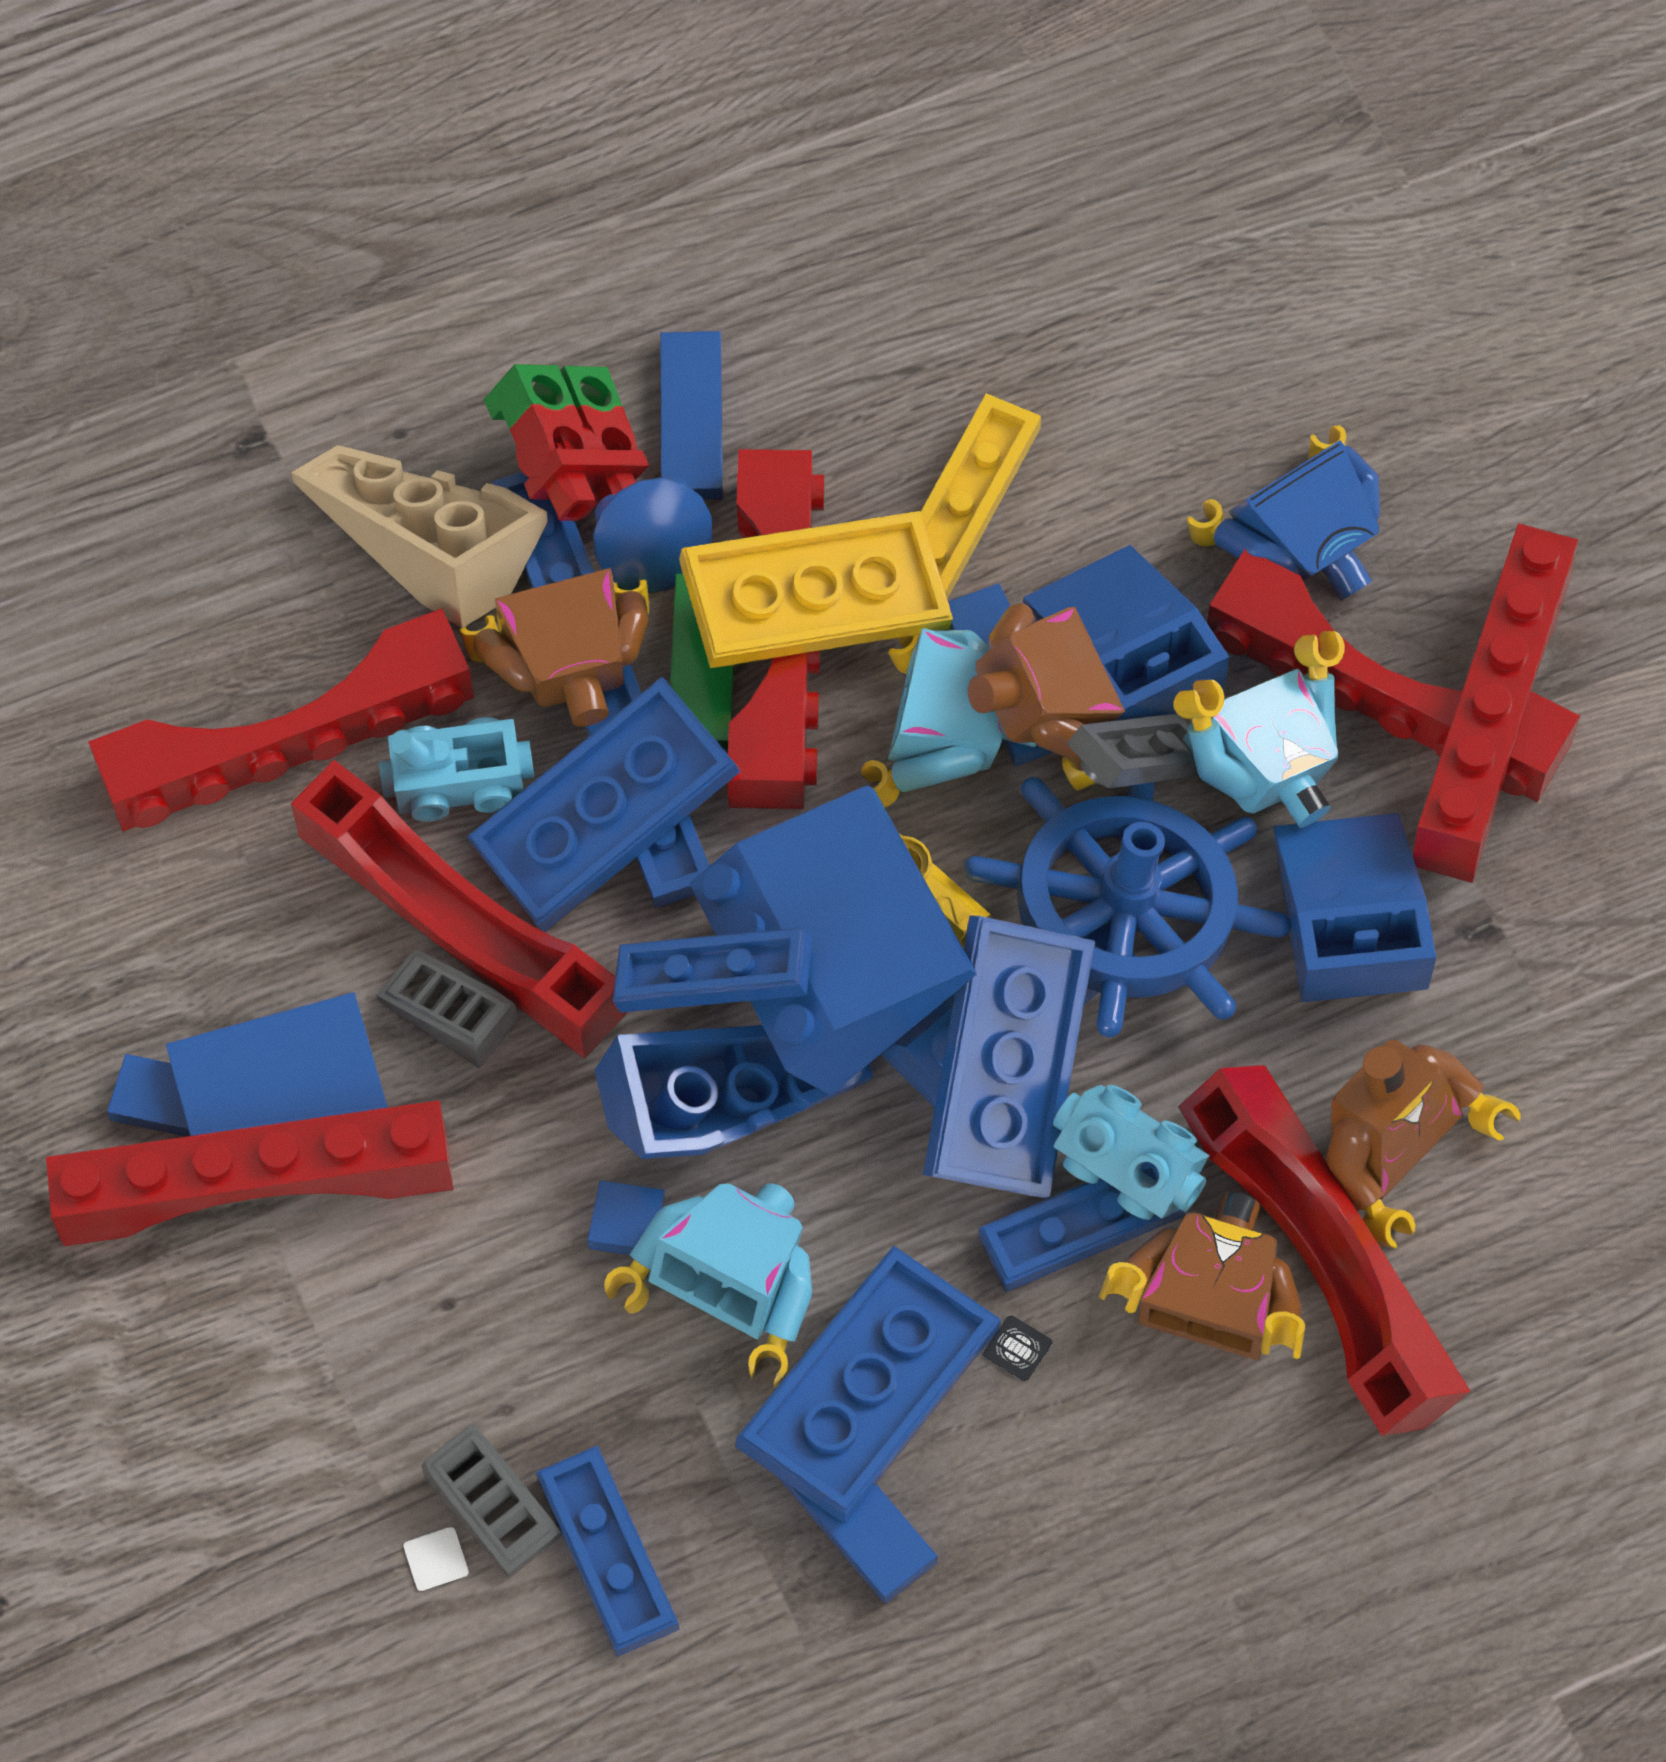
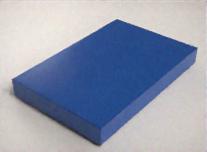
M355 992L166 1044L190 1136L388 1108Z

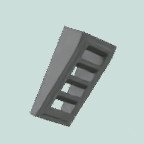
M417 948L411 952L376 995L377 1001L479 1069L518 1022L517 1009L514 1002L489 986ZM421 971L428 976L426 981L411 999L402 995L401 992L414 976ZM439 984L447 989L431 1009L422 1006ZM458 997L466 1001L451 1020L443 1017ZM477 1009L484 1013L471 1031L463 1028L464 1024Z
M474 1424L467 1426L422 1463L421 1467L427 1483L509 1578L562 1536L559 1528ZM474 1458L479 1460L477 1464L454 1482L450 1479V1477ZM492 1476L498 1483L470 1504L465 1497ZM510 1497L516 1505L488 1526L483 1518ZM528 1517L534 1526L505 1548L499 1540Z

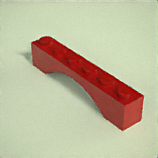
M738 449L736 502L738 534L742 538L812 528V511H824L825 474H813L812 450ZM821 650L773 658L767 675L751 700L729 722L728 755L741 770L739 774L727 783L729 808L804 809L805 786H817L818 749L806 748V730L819 729V692L807 691L808 674H820Z
M1520 523L1517 524L1417 827L1413 850V859L1417 868L1470 883L1474 881L1525 709L1570 583L1579 539Z
M1246 548L1209 605L1207 624L1225 651L1234 655L1245 654L1267 665L1277 677L1299 669L1303 676L1309 674V667L1301 664L1295 656L1294 648L1296 642L1304 635H1316L1318 639V652L1320 653V634L1323 631H1335L1312 601L1300 575L1266 558L1252 556L1247 552ZM1343 638L1345 645L1342 659L1338 664L1327 667V673L1334 676L1335 706L1345 711L1356 710L1378 721L1381 727L1389 734L1401 739L1411 738L1435 750L1436 754L1441 757L1463 690L1421 683L1390 671L1357 651ZM1531 691L1501 790L1514 796L1524 795L1539 802L1572 746L1580 715Z
M441 608L383 630L369 654L343 681L315 701L286 715L252 725L217 729L179 727L146 719L88 741L104 788L122 832L134 827L147 828L155 826L164 821L169 814L195 804L209 805L224 798L229 791L252 782L265 783L273 781L284 775L289 768L310 760L331 759L341 754L347 746L371 737H388L400 731L406 724L431 714L435 716L449 714L461 707L465 701L473 699L474 693L470 669L446 615Z
M333 760L291 802L297 831L302 840L496 991L514 1002L518 1008L582 1058L586 1059L626 1016L627 1012L620 1013L613 1003L615 975L576 945L555 938L533 927L482 893L434 852L400 818L380 794L337 761Z
M1265 1065L1226 1067L1217 1070L1178 1106L1179 1110L1205 1152L1210 1155V1160L1234 1178L1263 1206L1286 1233L1307 1263L1327 1300L1338 1327L1345 1354L1347 1381L1380 1434L1386 1436L1426 1429L1471 1392L1344 1189L1335 1179L1327 1162Z
M440 1100L46 1157L51 1219L63 1247L130 1237L150 1226L183 1214L250 1199L302 1194L362 1195L395 1199L454 1190L447 1130Z

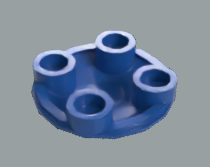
M671 475L637 481L616 494L604 497L597 504L595 510L597 524L594 530V554L602 570L610 568L613 581L617 582L624 589L634 590L639 587V580H646L648 593L669 590L675 586L676 574H683L679 561L682 548L711 544L712 517L703 498L692 490L686 481L678 476Z

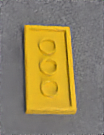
M920 511L682 548L679 556L710 668L917 635L921 633L922 628L932 631L948 630L953 621Z

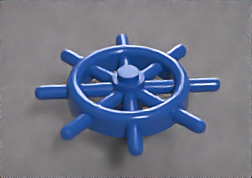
M1029 777L1021 785V794L1043 819L1045 824L1035 834L1029 844L1023 864L972 856L963 864L965 877L974 882L1017 889L1018 911L1022 925L1080 938L1102 926L1109 930L1107 951L1094 946L1087 989L1101 993L1096 1025L1098 1032L1102 1036L1112 1038L1121 1032L1126 998L1159 996L1179 990L1185 986L1191 989L1214 1017L1220 1020L1231 1018L1236 1011V1003L1208 971L1224 950L1231 930L1282 938L1291 929L1290 919L1284 913L1238 905L1237 881L1226 854L1255 837L1257 833L1256 822L1250 817L1242 816L1210 834L1200 824L1182 812L1153 801L1155 782L1129 785L1128 796L1100 797L1066 808L1040 778ZM1122 837L1120 853L1110 859L1094 839ZM1163 849L1173 855L1157 865ZM1070 850L1092 877L1050 870V868L1059 857ZM1193 874L1205 898L1164 890ZM1050 896L1090 904L1061 919L1052 904ZM1162 917L1204 924V926L1190 941L1184 943ZM1141 932L1158 951L1159 955L1132 957L1135 934Z

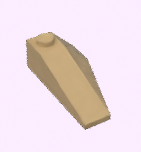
M340 445L333 447L292 472L293 483L412 596L432 611L442 608L447 620L461 628L496 608L495 598L512 593L548 522L547 511L504 487L486 483L481 491L456 485L453 474L436 470L431 478L404 472L399 460Z

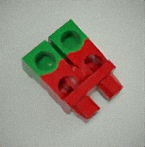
M514 364L483 399L492 420H505L516 443L518 466L523 474L529 477L524 483L529 498L551 500L559 521H577L587 517L597 506L596 500L600 502L604 497L616 494L636 483L635 480L649 466L643 450H637L635 436L608 367L563 366L560 370L558 365Z

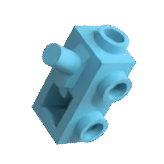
M483 717L474 719L463 726L436 729L431 726H417L408 730H400L388 736L391 759L379 761L384 799L396 797L399 814L411 813L415 820L422 822L436 821L446 817L449 814L450 807L474 804L475 809L479 812L496 813L524 790L522 779L535 778L530 741L517 742L514 719L498 720L496 718Z
M1099 1085L1084 1091L1082 1096L1072 1093L1065 1100L1053 1121V1126L1061 1131L1053 1147L1066 1155L1063 1166L1068 1172L1092 1184H1096L1099 1178L1103 1179L1121 1191L1117 1202L1125 1210L1142 1219L1150 1220L1154 1214L1164 1218L1178 1211V1209L1186 1212L1193 1205L1206 1183V1178L1199 1173L1210 1155L1194 1146L1196 1138L1188 1130L1170 1121L1163 1120L1159 1123L1139 1110L1142 1104L1133 1094L1115 1085H1107L1106 1087ZM1143 1162H1150L1157 1167L1159 1171L1158 1182L1140 1171Z

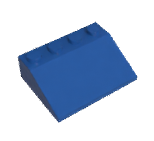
M868 785L737 842L689 883L716 935L805 927L812 937L807 996L753 1000L750 1002L785 1070L829 1095H832L977 975L877 793Z

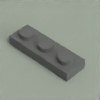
M1178 714L1084 724L1078 728L1066 743L1081 759L1080 765L1086 775L1096 783L1107 788L1199 776L1193 752L1183 740L1188 732V725Z

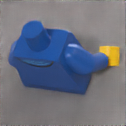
M1340 425L1330 427L1329 444L1320 442L1314 434L1310 435L1309 460L1229 510L1228 512L1232 518L1224 520L1222 507L1218 501L1209 499L1203 502L1204 515L1210 522L1200 523L1195 521L1193 517L1188 516L1187 524L1190 538L1200 546L1208 547L1216 544L1238 559L1246 548L1247 552L1252 556L1266 558L1300 575L1303 581L1322 570L1342 601L1373 581L1353 549L1379 533V525L1377 523L1380 517L1379 476L1351 446H1345L1346 431Z

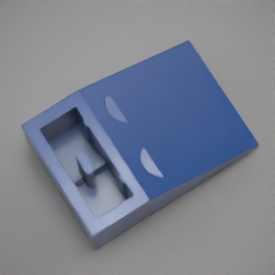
M1131 545L1023 597V603L1032 609L1036 621L1068 607H1076L1125 710V713L1115 721L1177 714L1173 705L1175 696L1180 691L1193 690V684L1197 680H1215L1220 684L1223 692H1225L1229 655L1198 609Z
M1393 813L1316 821L1303 828H1299L1297 823L1273 826L1286 914L1291 922L1289 932L1301 1003L1428 990L1436 961V952L1426 897L1400 814Z

